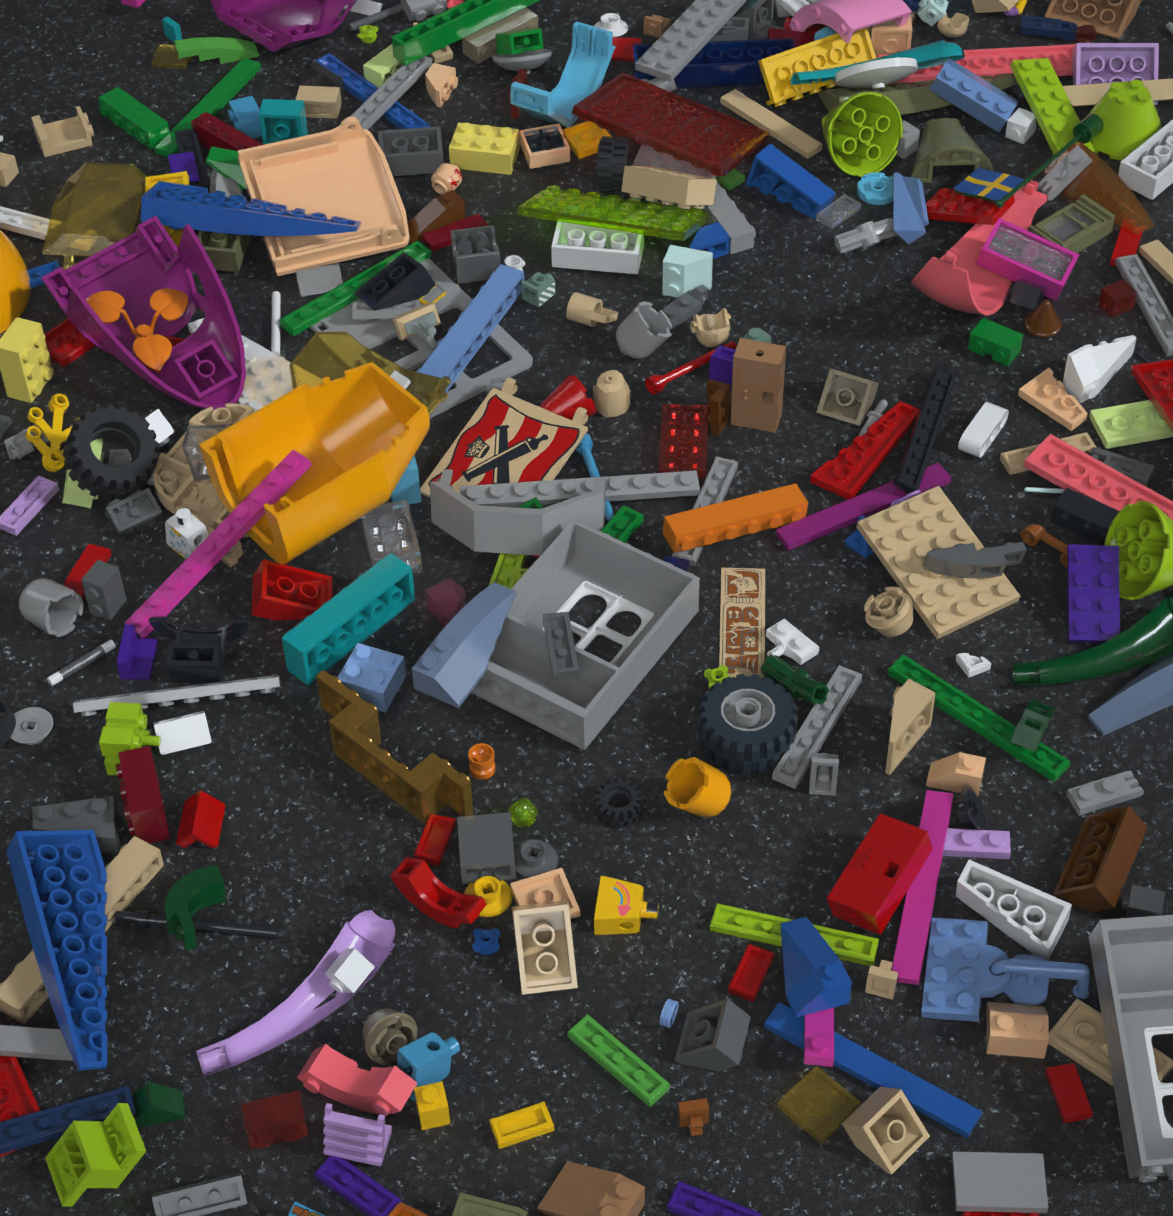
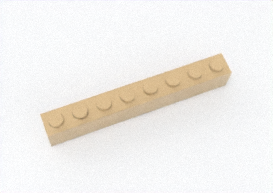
M136 836L128 844L122 846L119 854L111 863L105 865L107 882L105 884V892H107V902L105 904L107 925L105 932L115 922L116 911H124L164 866L160 849ZM33 948L29 955L15 966L12 974L4 982L0 983V1011L24 1025L48 998Z

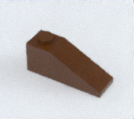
M454 190L435 197L408 222L409 243L413 244L416 241H421L422 234L466 218L464 200Z

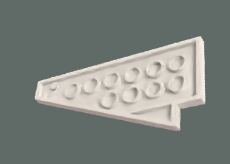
M204 318L188 323L191 334L199 328ZM241 335L245 353L246 378L243 392L237 404L253 407L254 412L300 385L308 383L311 388L323 384V380Z

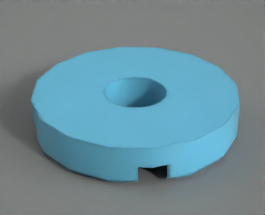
M881 172L866 174L857 183V195L861 200L869 204L885 205L893 202V177L890 176L889 178L885 176V173Z

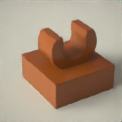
M707 1098L678 1103L680 1128L689 1126L691 1137L703 1135V1124L709 1123Z

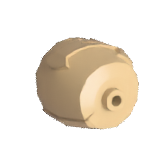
M617 370L602 373L597 379L596 385H593L594 405L597 411L606 418L624 414L630 406V389L623 375Z

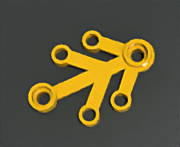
M63 394L53 395L48 404L50 411L53 412L52 429L42 418L43 411L40 408H31L27 415L28 420L36 426L29 427L25 437L42 453L43 466L50 472H57L64 467L66 458L63 456V450L60 451V444L67 440L72 428L71 426L62 431L63 414L69 406L68 398ZM41 432L50 441V448L40 438Z

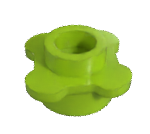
M371 25L359 27L360 33H358V38L365 43L374 42L377 38L376 32H378V27Z
M720 665L713 670H705L704 677L708 679L709 689L715 683L719 682L721 684L722 679L729 677L727 666Z

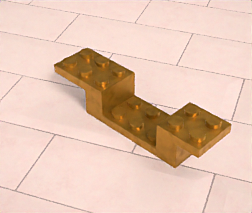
M324 670L316 675L321 709L333 717L329 720L333 753L424 824L427 822L430 813L437 814L447 805L461 816L473 814L471 781L466 774L459 773L452 768L446 759L439 758L434 753H431L411 771L405 764H399L391 757L387 750L377 747L381 744V729L377 708L372 703H367L361 699L355 690H349L336 676H331Z

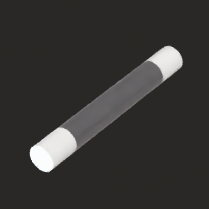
M111 639L47 677L48 683L54 686L115 649V643Z

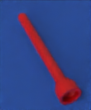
M730 341L722 346L735 349L736 343ZM716 349L662 376L654 374L646 378L645 385L647 390L652 395L663 391L667 383L710 362L711 355Z

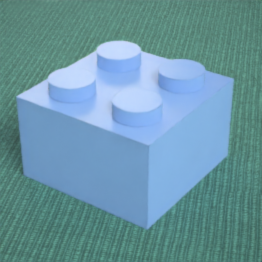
M357 643L338 679L349 690H355L365 702L372 703L378 711L386 713L406 677L404 656Z

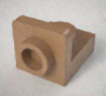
M659 15L645 16L644 18L645 35L660 38L671 26V19Z

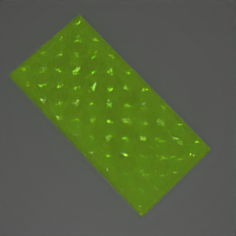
M548 186L518 206V215L680 241H685L708 221L709 212H702V209L699 208L683 209L679 208L677 204L663 206L660 202L652 201L644 203L637 198L624 200L620 199L618 195H608V197L600 196L598 192H588V194L580 193L578 189L560 190L558 186Z

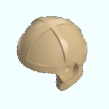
M725 308L721 309L718 314H703L701 316L695 314L693 315V321L690 323V328L702 345L717 347L723 344L729 336V319H731V316Z

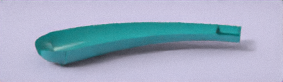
M942 40L845 66L795 72L791 76V85L810 84L813 81L819 83V78H821V82L830 79L836 81L835 74L854 65L875 60L914 58L917 60L918 69L944 65L948 58L953 61L965 58L963 49L956 43Z

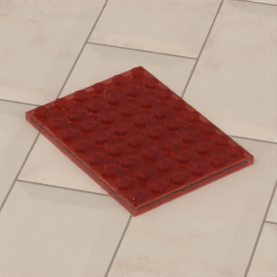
M621 73L573 106L572 114L578 116L580 120L596 123L599 128L615 131L621 137L632 138L638 144L651 146L657 152L668 153L676 160L687 161L693 167L704 168L711 171V174L719 177H724L766 142L769 136V132L625 73Z

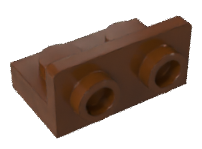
M709 379L707 381V415H709L708 423L711 424V434L720 436L730 420V384Z

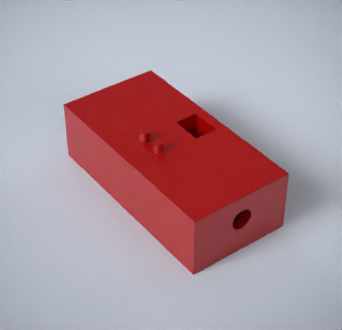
M879 814L827 897L832 915L881 935L933 850L928 831Z

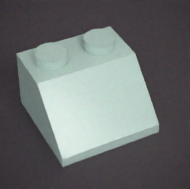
M670 245L663 260V295L679 298L688 291L693 292L700 285H704L710 290L712 287L713 253Z

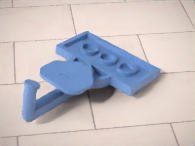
M932 918L921 1009L922 1018L979 1022L981 998L993 997L1002 992L1015 1004L1039 1005L1047 999L1049 978L1077 980V985L1073 987V994L1079 999H1086L1089 996L1090 970L1084 964L1047 961L1044 957L1038 955L1024 954L1009 959L1006 953L999 948L987 945L988 921Z

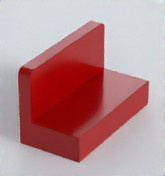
M201 790L184 801L176 844L186 848L198 840L212 849L216 848L219 842L225 804Z

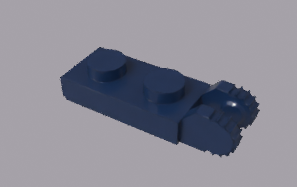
M1025 15L1022 16L1020 27L1021 34L1046 36L1048 38L1060 37L1063 41L1074 40L1077 25L1070 21Z

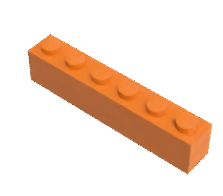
M795 483L665 516L663 535L674 553L687 551L798 521L806 517L808 501Z

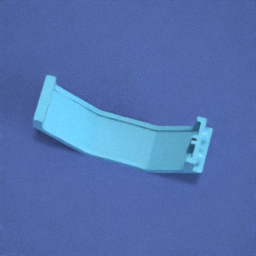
M576 21L573 24L572 50L558 85L551 92L514 82L511 85V104L534 118L554 124L559 123L560 126L569 128L596 100L616 47L612 45L613 32Z

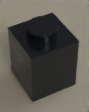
M1023 279L1017 280L1015 283H1012L1009 290V296H1011L1010 303L1035 310L1042 302L1046 287Z

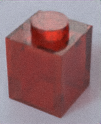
M1122 279L1101 289L1099 306L1111 317H1115L1134 309L1137 291Z

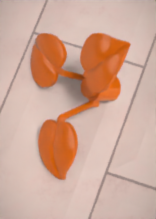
M169 288L154 292L150 298V306L157 312L153 316L151 325L142 324L137 328H134L126 311L122 309L125 300L120 294L113 291H100L89 296L86 299L87 303L104 324L117 321L120 313L124 316L131 329V334L135 335L133 343L134 354L144 365L160 373L172 353V345L166 337L159 334L153 335L154 326L159 315L166 321L176 320L181 317L188 305L187 294L183 291Z

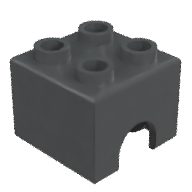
M494 226L451 230L452 257L458 284L488 281L491 273L495 272L500 266V253L498 245H496Z

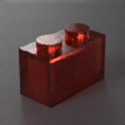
M300 1091L241 1104L250 1149L266 1148L274 1143L296 1141L301 1137L308 1136Z

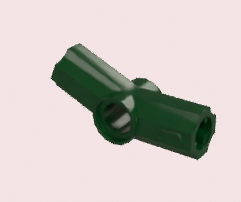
M769 655L760 667L763 675L772 679L775 684L779 683L783 686L785 693L789 692L794 700L798 697L812 704L817 703L819 705H822L827 700L829 689L826 684L812 679L800 667L794 669L777 655Z

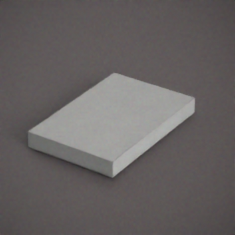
M952 1153L956 1211L1048 1212L1043 1154Z

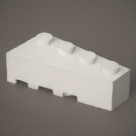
M968 860L957 881L956 897L1033 955L1044 957L1049 961L1069 920L1072 904L972 860Z

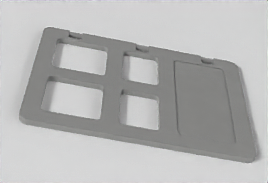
M430 259L420 263L437 284L421 299L433 302L443 292H446V295L435 303L438 316L453 308H458L464 312L469 306L471 298ZM353 303L309 327L350 369L355 368V365L358 363L362 365L369 363L361 353L397 336L392 319L387 321L381 319H370L368 321L353 319ZM498 324L489 335V338L511 360L476 378H469L462 371L453 383L456 388L448 391L442 399L436 397L424 404L427 407L429 419L485 391L486 385L491 384L492 379L500 378L501 382H503L507 378H511L533 365V357ZM324 325L327 329L321 331L318 327ZM413 335L407 338V340L418 351L381 369L389 376L394 371L404 375L424 365L428 355L433 353L434 350H431L419 335Z

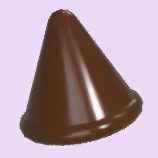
M1047 299L1042 301L1032 313L1027 315L1024 321L1026 330L1033 336L1040 338L1055 336L1062 328L1060 318L1057 316L1051 302Z

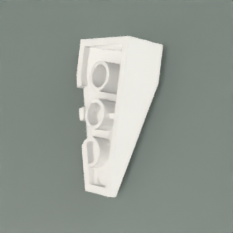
M1131 335L1116 338L1112 343L1102 341L1098 346L1088 344L1069 353L1063 378L1064 390L1073 395L1079 403L1094 398L1133 355L1136 337Z

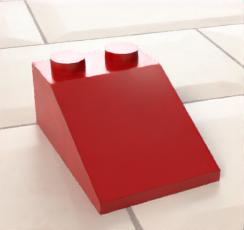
M263 559L253 575L251 615L274 621L305 619L318 610L326 601L332 599L333 577Z

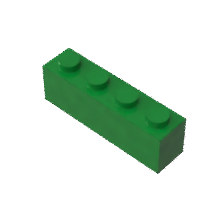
M119 87L98 97L100 103L99 110L102 116L110 119L116 126L121 127L127 134L132 135L148 148H155L169 133V126L166 120Z

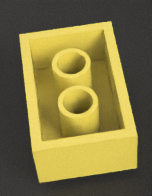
M458 122L449 146L450 164H454L463 170L511 175L520 150L519 129Z
M17 317L0 338V371L7 397L32 403L37 395L41 393L48 380H51L54 370L51 365L41 323Z

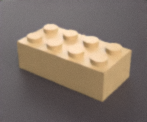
M624 166L622 192L630 193V197L642 198L644 196L646 201L658 202L659 199L662 201L661 204L674 205L675 203L678 204L679 208L690 209V207L704 209L705 205L714 204L717 179L655 166Z

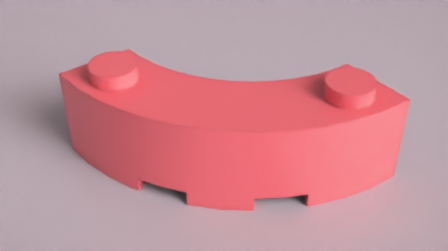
M327 1044L312 1052L297 1076L303 1082V1086L312 1093L319 1092L354 1109L385 1116L400 1112L417 1084L416 1081L396 1066L387 1068L372 1066L370 1071L357 1068L358 1064L356 1061L338 1053Z

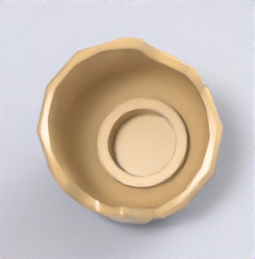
M955 13L952 18H948L945 14L942 19L938 20V30L946 37H961L967 30L969 17L961 13Z

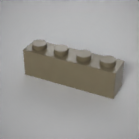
M524 8L462 38L463 54L477 64L498 54L495 34L523 28H538V15L528 8Z

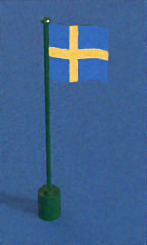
M1089 114L1073 128L1074 138L1025 180L1013 175L989 171L979 167L954 187V192L964 196L987 200L995 203L996 207L1001 208L1006 200L1076 141L1082 144L1091 141L1103 130V121L1096 114Z

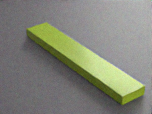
M716 903L710 931L782 947L781 923L792 920ZM813 924L840 960L873 966L879 942L878 938Z

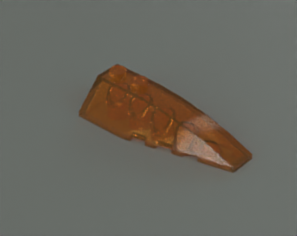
M1081 141L1070 146L1045 169L1044 176L1078 145L1093 161L1062 192L1071 199H1080L1081 195H1086L1114 214V222L1127 228L1134 234L1154 228L1153 221L1122 179Z

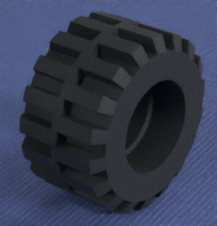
M603 136L599 141L596 165V181L599 190L622 191L624 166H630L631 146L628 138Z

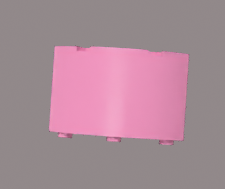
M821 0L800 8L791 19L789 25L793 31L806 32L813 24H824L836 31L845 43H848L854 31L892 19L898 27L904 26L912 11L903 0Z

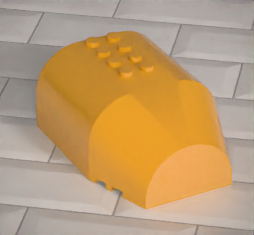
M373 362L344 371V377L330 381L329 376L322 378L323 384L311 388L308 383L300 385L199 444L211 482L230 514L293 449L310 460L312 466L274 505H269L268 503L263 505L265 514L247 532L270 557L280 564L288 563L386 503L429 431L430 419L427 407Z

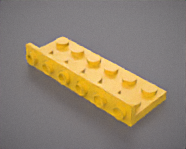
M867 27L854 31L848 43H845L842 37L836 33L758 60L770 100L766 101L767 105L774 104L775 107L786 104V99L792 98V101L803 98V93L809 91L811 95L821 91L820 87L826 85L827 89L837 86L836 81L830 79L821 82V78H819V83L813 81L810 84L791 85V76L795 72L822 70L875 59L876 55Z

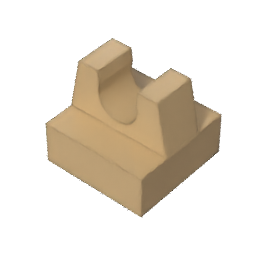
M881 960L879 967L870 966L865 993L893 1000L898 972L891 971L893 962Z

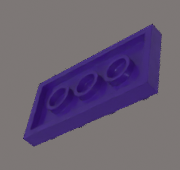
M1068 544V642L1103 644L1120 634L1119 546Z

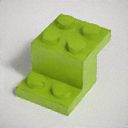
M118 1103L104 1121H73L45 1157L62 1207H72L87 1188H118L146 1153V1149L128 1103Z

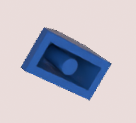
M716 222L698 229L690 249L713 253V259L730 254V236L720 223Z

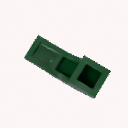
M217 864L200 868L185 875L171 887L166 896L164 906L168 935L175 934L177 941L182 940L186 951L197 948L195 927L191 917L204 907L226 902L225 884Z

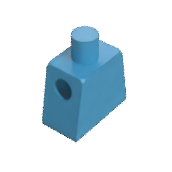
M431 1032L398 1050L397 1067L417 1082L415 1087L440 1082L450 1073L451 1057L460 1051V1045L454 1037H449L443 1041L436 1033ZM414 1090L409 1096L413 1102L416 1101Z

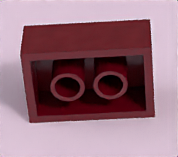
M150 746L118 752L120 763L115 764L118 779L120 780L119 787L122 800H124L123 808L130 836H136L149 844L170 839L158 776Z

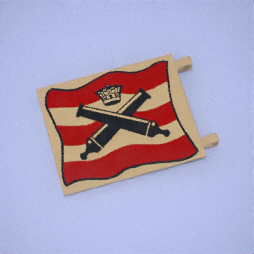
M507 378L501 391L492 388L422 485L420 494L430 498V481L436 482L437 478H441L443 469L453 470L450 486H453V490L459 494L460 486L554 480L588 431V427L584 426L588 420L587 410L578 407L573 419L569 420L512 396L517 391V386L514 385L516 380Z

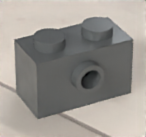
M97 560L81 581L89 612L96 617L111 620L126 602V595L119 567Z

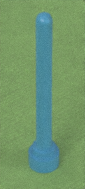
M586 433L575 450L583 455L590 477H600L591 453L593 442L590 435ZM606 501L605 518L609 522L614 517V512L610 501Z

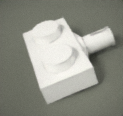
M786 619L781 620L766 630L765 637L776 646L767 652V656L777 655L779 657L785 655L795 660L799 665H802L819 653V646Z

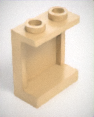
M80 106L76 107V117L47 124L42 123L40 115L31 117L44 157L93 145L91 139L94 136L93 128L89 124L87 113H82Z

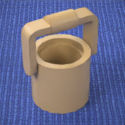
M577 292L571 296L566 312L568 320L591 327L596 326L598 322L610 323L616 321L618 312L603 308L601 299Z

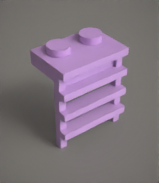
M326 1103L323 1123H325L323 1134H325L323 1144H325L324 1154L381 1167L392 1133V1126L385 1124V1115L379 1114L378 1121L334 1112L332 1111V1104Z

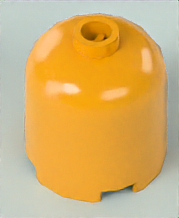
M696 757L686 760L679 759L666 774L665 778L668 779V784L664 795L668 803L678 809L700 817L710 818L721 813L730 801L731 785L727 776Z

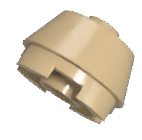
M886 587L884 588L886 592L879 594L875 598L873 595L868 598L864 606L866 622L882 635L895 637L903 634L911 627L913 623V603L911 597L904 593L901 588Z

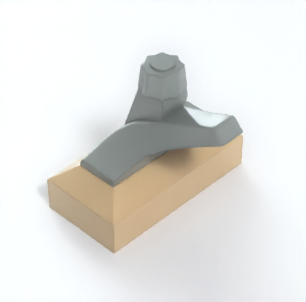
M426 303L392 318L398 339L404 340L417 334L426 342L431 350L437 348L434 334H436L434 326L441 324L435 303Z

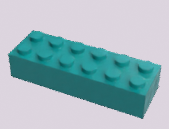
M390 553L385 558L380 559L367 572L362 573L349 586L344 587L331 600L326 601L318 610L307 616L295 628L287 631L282 637L287 670L306 685L311 684L316 680V675L321 671L330 669L350 653L357 643L361 644L413 603L415 601L412 567Z

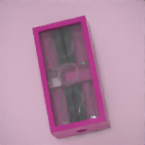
M999 218L981 250L976 265L1013 282L1023 279L1045 286L1044 296L1057 301L1077 262L1079 254Z

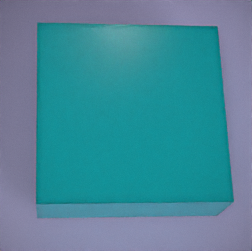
M168 16L162 19L165 36L173 42L182 40L180 25Z

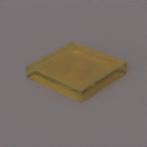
M816 1066L778 1101L777 1107L822 1144L860 1107V1101Z

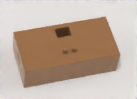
M744 338L739 339L733 356L731 425L776 433L782 416L786 346Z

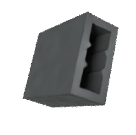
M511 812L457 817L462 884L475 883L483 876H492L499 881L516 879Z

